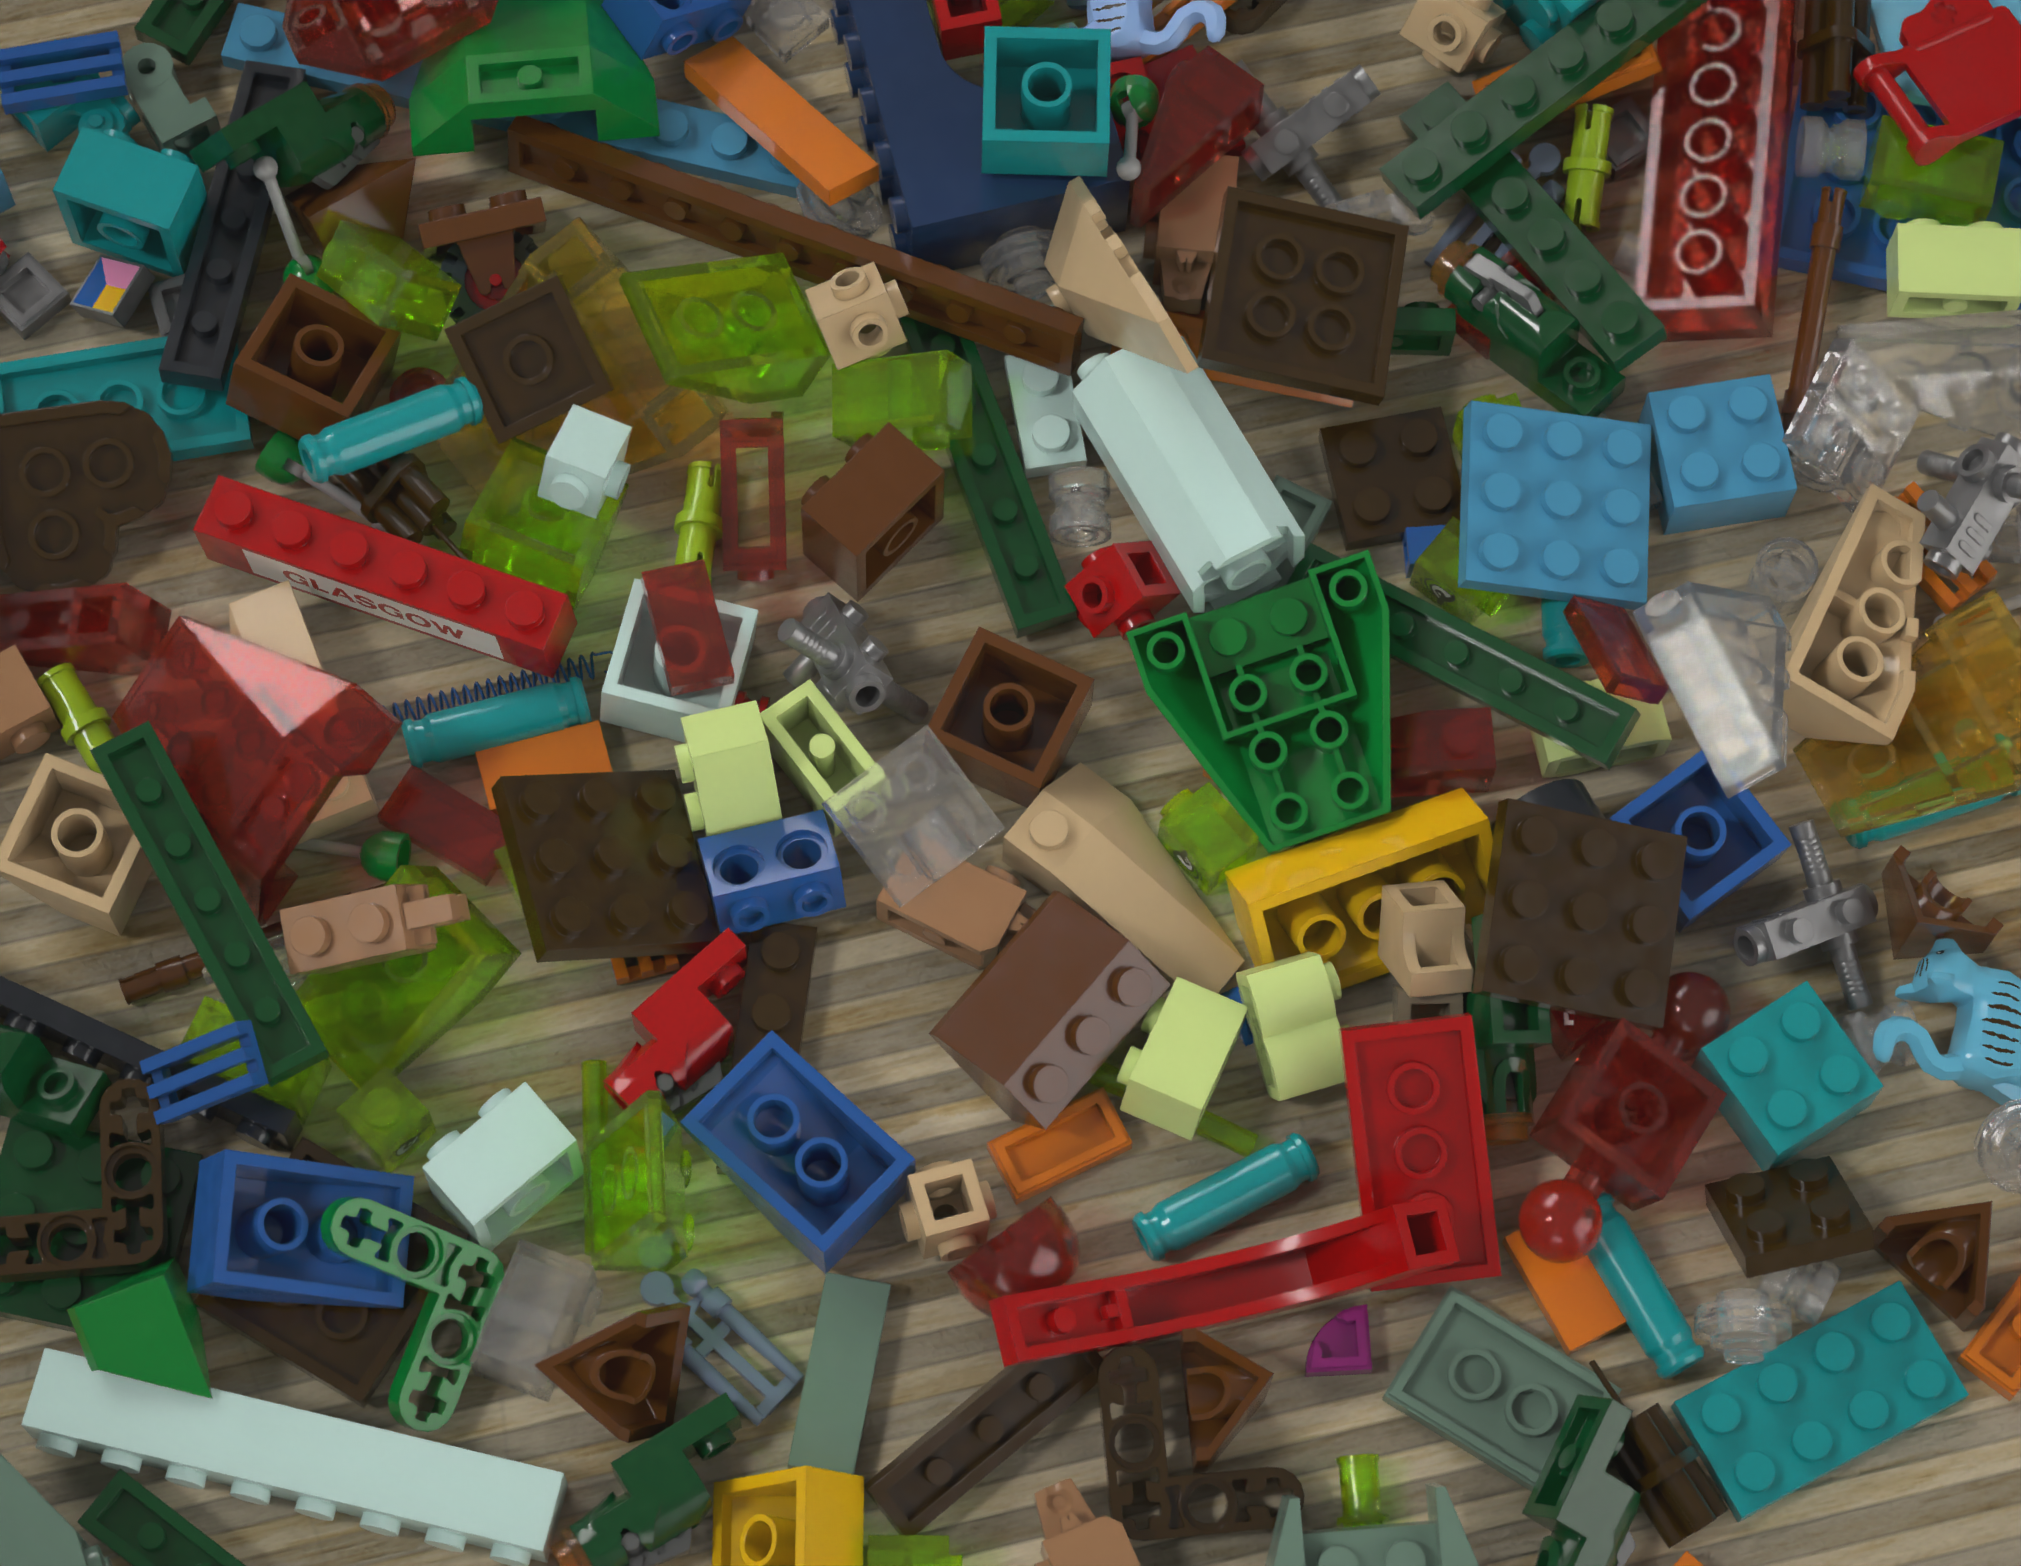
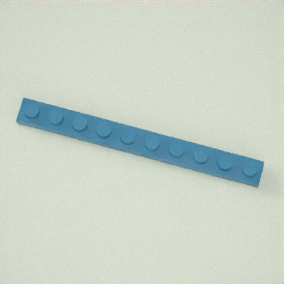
M238 2L221 58L224 67L242 71L246 60L306 69L308 85L311 87L337 93L349 87H357L367 92L376 102L409 109V98L428 46ZM656 98L660 136L598 141L596 110L527 115L542 122L552 123L561 129L594 141L607 143L616 149L652 162L662 163L680 172L812 201L814 192L726 114ZM516 116L473 120V124L507 131Z

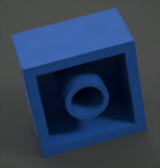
M1710 743L1609 818L1612 821L1688 837L1676 930L1679 933L1779 860L1792 845L1713 743Z

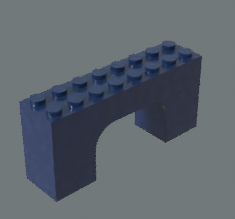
M831 0L833 9L829 10L834 38L837 45L844 44L848 62L844 63L848 89L852 99L859 97L863 114L859 116V125L866 152L874 151L875 161L879 164V181L875 182L881 206L889 205L892 224H889L888 228L892 248L936 265L946 266L951 270L1048 249L1068 182L1078 176L981 174L983 87L970 83L960 77L945 61L938 45L926 0ZM1110 109L1107 177H1080L1106 216L1107 224L1111 226L1115 233L1126 231L1130 181L1120 178L1116 171L1117 163L1124 153Z

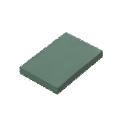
M1450 1286L1385 1392L1382 1400L1532 1492L1577 1395L1611 1398L1596 1373L1453 1286ZM1609 1382L1617 1395H1619L1622 1389Z

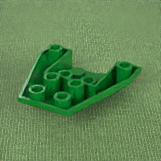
M444 0L409 98L413 156L475 151L473 120L596 110L598 141L660 136L655 80L644 60L639 58L601 6L604 0Z
M1369 550L1309 569L1308 578L1191 618H1188L1187 612L1126 632L1147 695L1269 854L1391 813L1389 607Z

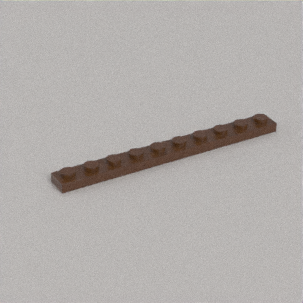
M516 116L507 129L508 168L511 173L815 284H821L830 280L843 269L861 267L874 261L883 284L894 279L896 280L909 311V314L905 317L1067 376H1071L1080 360L1084 318L1069 313L1062 308L1049 306L1011 292L1004 287L983 282L953 271L946 266L936 265L895 250L888 245L878 244L845 232L833 225L812 220L782 209L775 204L765 203L732 191L720 184L710 183L674 170L662 163L652 162L627 153L607 143L597 142L561 129L552 123L542 122L528 116Z

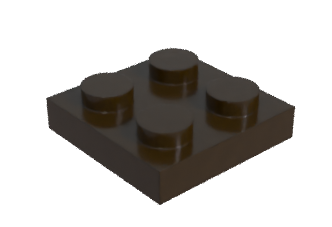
M561 275L547 279L444 329L468 381L479 392L484 415L498 444H503L569 412L573 404L582 406L615 390Z
M1441 407L1320 428L1318 439L1345 551L1402 541L1406 527L1449 525L1448 532L1460 530L1461 484Z
M1830 1156L1818 1159H1801L1791 1165L1757 1173H1740L1726 1180L1705 1184L1706 1206L1747 1279L1874 1250L1873 1227Z

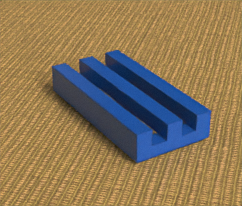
M118 31L0 49L1 101L5 114L129 95ZM112 71V76L15 92V86L45 81L58 83L75 80L76 76Z
M251 1020L235 1021L139 1061L142 1074L151 1073L154 1084L146 1087L149 1099H159L161 1109L153 1112L156 1125L173 1123L269 1084ZM239 1040L241 1048L171 1076L170 1068ZM246 1063L247 1074L178 1101L176 1091Z

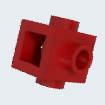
M1152 541L1113 543L1111 546L1102 547L1088 555L1081 563L1083 570L1064 585L1076 606L1078 619L1090 631L1093 638L1121 636L1123 640H1128L1126 632L1155 623L1154 615L1181 594Z

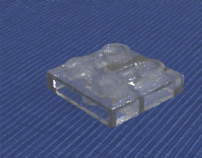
M1852 338L1833 339L1782 441L1793 452L1790 459L1795 480L1818 492L1833 493L1851 513H1854L1866 489L1871 484L1882 489L1920 411Z
M928 724L822 803V806L899 908L931 884L944 877L1005 829Z

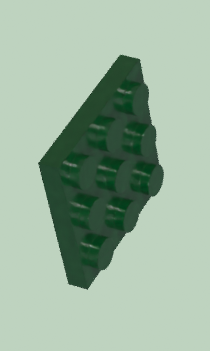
M10 1119L0 1154V1217L102 1208L100 1133L86 1130L82 1138L79 1139ZM128 1139V1142H138L150 1145V1143ZM115 1141L114 1147L124 1144V1142ZM165 1147L168 1244L166 1253L161 1261L176 1256L179 1262L196 1200L199 1161L205 1159L202 1154ZM140 1158L126 1160L116 1171L115 1180L117 1186L125 1191L142 1189L151 1179V1165ZM154 1202L141 1207L152 1209L154 1207ZM118 1204L116 1205V1211L126 1208L131 1215L130 1236L119 1238V1243L126 1244L131 1254L141 1253L142 1242L152 1240L153 1235L146 1234L142 1228L139 1207H128ZM71 1227L58 1232L51 1244L53 1257L60 1261H72L80 1257L87 1247L86 1233L78 1228ZM38 1231L30 1232L34 1245L15 1246L6 1234L1 1235L0 1265L7 1264L6 1258L8 1253L23 1250L30 1251L34 1257L33 1264L41 1263L42 1260L36 1244ZM139 1272L10 1283L0 1282V1317L75 1332L67 1312L68 1308Z

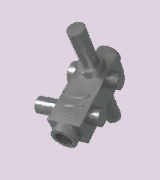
M1240 60L1225 71L1222 75L1258 123L1253 128L1260 138L1241 151V154L1259 179L1263 182L1283 168L1289 177L1293 174L1296 175L1318 206L1344 212L1348 211L1350 208L1314 160L1319 155L1312 145L1329 132L1335 131L1340 124L1350 120L1351 116L1355 113L1358 114L1363 110V107L1381 95L1362 66L1359 64L1342 78L1336 79L1331 86L1325 87L1319 95L1313 96L1309 99L1308 103L1291 115H1289L1284 106L1277 109L1243 60Z
M1998 432L1994 440L1981 437L1977 444L1966 448L1959 458L1931 450L1923 451L1918 457L1917 469L1921 474L1954 482L1945 499L1936 490L1931 489L1925 491L1917 501V508L1931 521L1919 542L1928 550L1923 562L1928 568L1943 577L1956 580L1960 572L1974 575L1979 564L1990 556L1993 549L1992 542L2011 509L2018 506L2021 502V440L2004 432Z
M827 593L825 596L816 597L807 603L803 610V620L801 622L788 618L781 624L777 634L778 639L801 653L783 672L784 677L795 688L812 679L819 672L821 679L815 686L832 708L838 712H843L847 707L856 714L861 715L864 712L873 711L883 704L914 724L921 722L928 712V703L893 682L894 679L883 661V658L889 651L879 639L867 633L863 623L869 616L855 601L850 600L846 604L832 594Z
M1813 819L1789 826L1808 885L1807 888L1802 890L1805 900L1797 905L1735 928L1736 932L1733 938L1735 952L1745 965L1755 966L1762 962L1784 958L1820 943L1822 951H1829L1848 1011L1871 1005L1873 1000L1854 943L1859 941L1857 928L1877 921L1878 902L1876 896L1866 884L1859 883L1851 887L1842 888L1840 878H1832Z

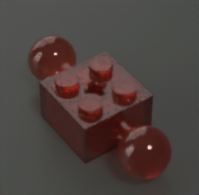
M1683 971L1670 975L1663 1028L1651 1030L1653 1033L1651 1037L1623 1017L1594 1031L1529 1134L1530 1137L1571 1166L1564 1179L1548 1180L1537 1185L1527 1194L1521 1204L1518 1215L1519 1232L1528 1249L1539 1258L1552 1263L1564 1264L1577 1261L1591 1252L1598 1243L1603 1228L1602 1210L1597 1201L1603 1190L1611 1194L1613 1198L1632 1212L1663 1200L1727 1094L1682 1061L1686 1054L1699 1053L1701 1048L1726 1033L1730 1024L1731 1006L1728 996L1721 985L1710 976L1694 971Z

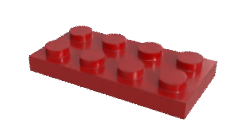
M1470 1013L1339 1028L1360 1216L1394 1204L1444 1196L1460 1257L1459 1262L1370 1288V1291L1502 1276L1472 1015Z

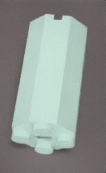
M1181 336L1182 339H1183V341H1184V343L1186 344L1188 350L1190 351L1191 355L1193 356L1195 362L1197 363V359H1196L1195 355L1193 354V352H1192V350L1190 349L1189 345H1188L1187 342L1185 341L1184 337ZM1124 349L1111 355L1109 353L1094 355L1081 364L1077 370L1081 382L1072 391L1074 414L1149 540L1155 546L1193 613H1205V602H1210L1213 608L1217 609L1272 589L1282 579L1276 568L1286 558H1288L1292 567L1296 566L1304 558V533L1203 368L1198 367L1187 374Z

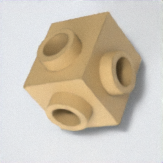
M1418 0L1399 34L1423 49V57L1433 66L1444 71L1452 72L1455 70L1460 73L1477 62L1485 64L1492 57L1504 35L1497 29L1507 11L1495 4L1493 0Z
M874 261L861 267L843 269L830 280L805 290L838 370L864 359L879 358L888 353L893 347L907 342L898 320L909 314L905 301L895 279L883 284Z
M971 1158L955 1163L952 1161L934 1162L918 1169L914 1174L908 1175L905 1193L906 1202L897 1204L898 1216L907 1242L918 1241L923 1259L940 1255L942 1261H954L974 1254L979 1249L978 1244L986 1243L990 1220L997 1218L996 1206L987 1180L978 1181ZM941 1212H949L954 1215L936 1221L934 1218Z

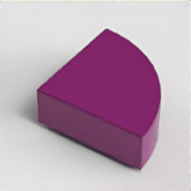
M1367 1304L1342 1310L1319 1330L1308 1350L1305 1362V1377L1371 1374L1372 1358Z

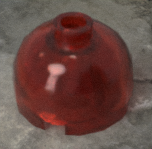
M1050 1196L1010 1224L1009 1227L980 1246L977 1252L961 1260L947 1271V1274L954 1282L953 1285L961 1296L975 1310L992 1318L989 1305L990 1300L1005 1295L1066 1285L1077 1272L1081 1252L1078 1235L1067 1214L1061 1206L1058 1207Z

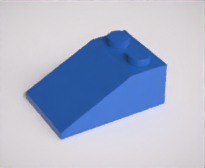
M772 1030L680 1121L681 1127L769 1222L825 1274L906 1193L907 1176L916 1172L915 1158Z
M224 1149L199 1161L187 1292L249 1301L402 1308L405 1282L342 1257L330 1250L322 1239L320 1225L322 1215L327 1207L337 1199L348 1196L370 1199L411 1216L414 1176ZM359 1211L356 1217L344 1216L341 1228L349 1232L348 1244L353 1237L370 1239L381 1243V1239L386 1232L376 1231L362 1225L359 1222L362 1211ZM390 1220L388 1229L392 1226V1222ZM409 1234L401 1240L397 1251L398 1260L405 1269H407ZM379 1250L375 1254L377 1259H379Z

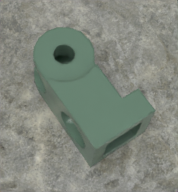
M142 43L133 46L123 56L128 94L133 107L160 152L165 148L173 149L193 158L189 151L221 129L216 113L206 97L192 104L189 103L181 90L171 54L164 47L155 43Z

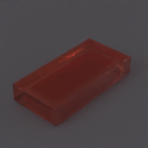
M704 559L641 572V584L670 695L675 696L733 684L735 674Z
M1573 595L1563 613L1606 693L1645 703L1659 704L1668 691L1669 686L1625 608Z
M411 765L377 815L379 823L395 832L408 833L413 844L484 886L488 885L508 855L497 814Z

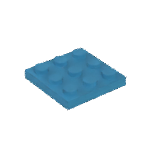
M1471 400L1464 408L1458 587L1639 611L1647 604L1651 425Z

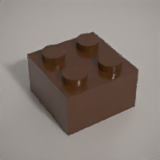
M290 273L234 362L226 405L298 440L306 434L317 435L327 426L369 410L393 370L403 328Z
M890 422L875 436L870 432L861 436L848 451L845 457V462L847 463L831 479L827 475L817 479L809 487L801 500L803 505L801 507L803 554L857 602L944 518V469Z
M978 627L923 734V760L1028 808L1039 793L1054 781L1092 706L1095 679L982 627Z

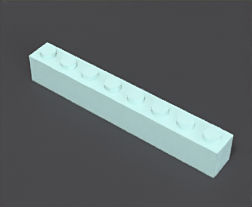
M49 1348L44 1349L21 1424L32 1438L38 1439L36 1448L41 1451L66 1458H75L77 1449L102 1455L100 1461L102 1465L115 1470L122 1469L124 1472L139 1474L141 1465L167 1470L165 1475L167 1481L193 1489H204L206 1480L232 1486L230 1490L231 1496L260 1505H268L271 1496L296 1502L294 1509L296 1512L316 1519L333 1521L335 1513L340 1512L360 1517L359 1526L361 1528L382 1535L396 1537L399 1535L400 1528L402 1527L426 1533L425 1543L448 1551L463 1552L465 1543L491 1549L490 1559L510 1566H529L531 1559L548 1562L568 1488L563 1472L211 1388V1399L101 1370L91 1371L86 1357Z

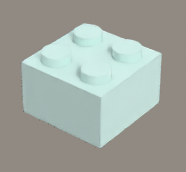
M634 578L601 691L600 721L685 743L680 717L734 705L737 693L741 690L755 640L758 610Z
M526 1082L513 1092L509 1088H504L494 1094L480 1108L478 1115L481 1118L462 1134L454 1130L442 1137L427 1153L429 1161L422 1166L434 1200L460 1230L470 1236L471 1242L490 1251L585 1173L577 1139Z

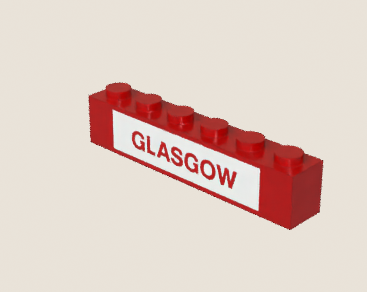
M218 475L193 528L209 560L278 584L289 580L292 588L550 678H554L577 626V620L568 594Z

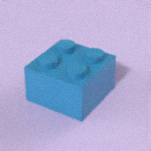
M1770 374L1655 391L1647 394L1638 423L1651 425L1650 478L1664 535L1785 517L1798 488Z

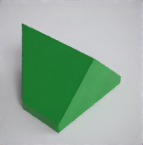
M176 1256L169 1257L67 1309L91 1371L101 1370L212 1399L200 1316L193 1303L194 1300L191 1293L187 1292V1282Z

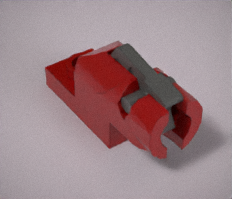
M729 927L631 1012L634 1030L646 1043L642 1046L637 1041L615 1070L602 1082L605 1084L603 1087L613 1101L642 1131H645L648 1127L651 1129L656 1128L677 1115L681 1110L707 1095L723 1079L720 1063L727 1058L733 1045V1027L708 998L714 994L719 999L732 991L745 976L746 971L743 967L747 964L746 945Z

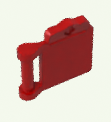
M1930 0L1922 11L1908 16L1902 22L1899 41L1904 48L1871 55L1860 62L1853 71V77L1862 90L1875 94L1908 140L1906 151L1918 166L1929 165L1944 156L1958 144L2021 117V25L2007 7L1998 6L1993 8L1989 0ZM1906 71L1945 125L1929 127L1895 78Z

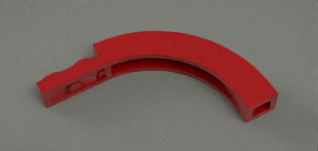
M1441 1196L1394 1204L1326 1227L1206 1258L1130 1274L1005 1295L990 1300L989 1305L1003 1365L1008 1367L1097 1350V1352L1107 1351L1122 1346H1132L1180 1336L1182 1329L1196 1328L1202 1331L1254 1319L1412 1277L1459 1262L1460 1257L1445 1197Z

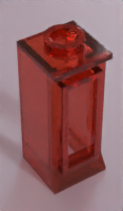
M771 411V417L734 418L733 412H721L719 427L723 571H737V580L741 581L775 579V570H787L784 411ZM768 447L770 546L739 547L736 448Z

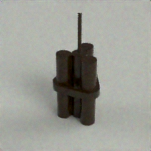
M1805 0L1803 39L1797 42L1796 57L1802 60L1800 108L1802 110L1820 111L1825 106L1828 108H1842L1843 112L1848 114H1862L1867 111L1868 92L1863 91L1853 77V71L1864 59L1876 54V47L1870 41L1871 0Z
M403 452L351 473L334 475L360 502L361 514L370 523H379L388 533L419 544L424 535H434L438 540H443L458 557L470 561L449 539L457 527L456 521L446 512L450 505V499L430 480L425 464L415 454Z
M1592 1360L1589 1362L1611 1398L1624 1405L1596 1361ZM1659 1403L1654 1404L1634 1418L1630 1416L1624 1429L1625 1439L1623 1445L1611 1462L1625 1483L1641 1494L1640 1506L1667 1547L1671 1548L1689 1535L1716 1520L1718 1516L1729 1509L1698 1464L1696 1458L1700 1456V1453L1695 1445L1692 1444L1687 1447Z

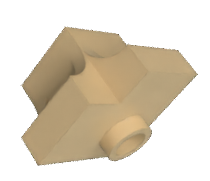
M1444 880L1382 885L1378 956L1410 998L1472 992V979L1475 976L1472 925L1465 924L1466 907Z

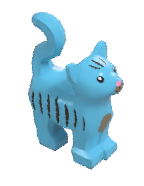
M1949 938L1938 939L1935 941L1931 951L1918 962L1912 983L1899 986L1895 990V997L1926 1003H1953L1957 1007L1955 1027L1948 1053L1940 1054L1928 1031L1910 1017L1892 1016L1880 1022L1874 1033L1873 1053L1876 1060L1883 1063L1889 1062L1896 1043L1899 1041L1906 1042L1913 1057L1924 1072L1939 1080H1953L1961 1087L1983 1093L2002 1106L2021 1111V979L2010 971L1981 967L1962 952L1955 940Z

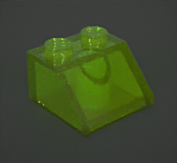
M513 438L465 521L460 550L472 562L568 594L571 606L575 612L596 572L626 497L629 484L625 483L617 500L607 496L596 519L574 510L562 508L554 502L537 496L548 451L518 438Z

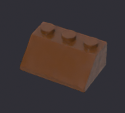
M1053 891L930 1031L929 1035L1012 1121L1047 1129L1171 984L1130 940L1060 891Z

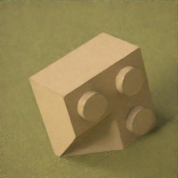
M45 753L0 845V876L64 915L121 936L153 868L103 775Z

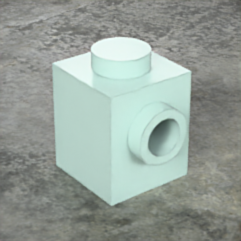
M573 404L546 455L537 496L554 502L562 508L574 510L596 519L607 496L617 500L625 486L631 464L624 462L632 427Z

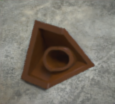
M416 158L358 164L342 180L328 190L311 181L285 196L287 204L347 297L401 267L400 257Z
M1900 845L1881 873L1893 960L1923 958L1931 951L1936 940L1945 938L1955 940L1965 954L1984 953L2004 925L1994 917L1987 926L1973 925L1965 919L1962 914L1972 903V900L1968 897L1960 898L1948 891L1939 882L1937 873L1933 869L1919 883L1907 873L1904 865L1911 852Z
M1992 1201L1887 1216L1873 1231L1874 1250L1962 1331L1985 1309Z
M679 1302L637 1311L534 1364V1366L618 1439L630 1443L651 1438L673 1425L691 1306Z
M1190 1328L1182 1329L1179 1349L1193 1473H1203L1209 1470L1263 1404L1274 1373L1202 1331Z

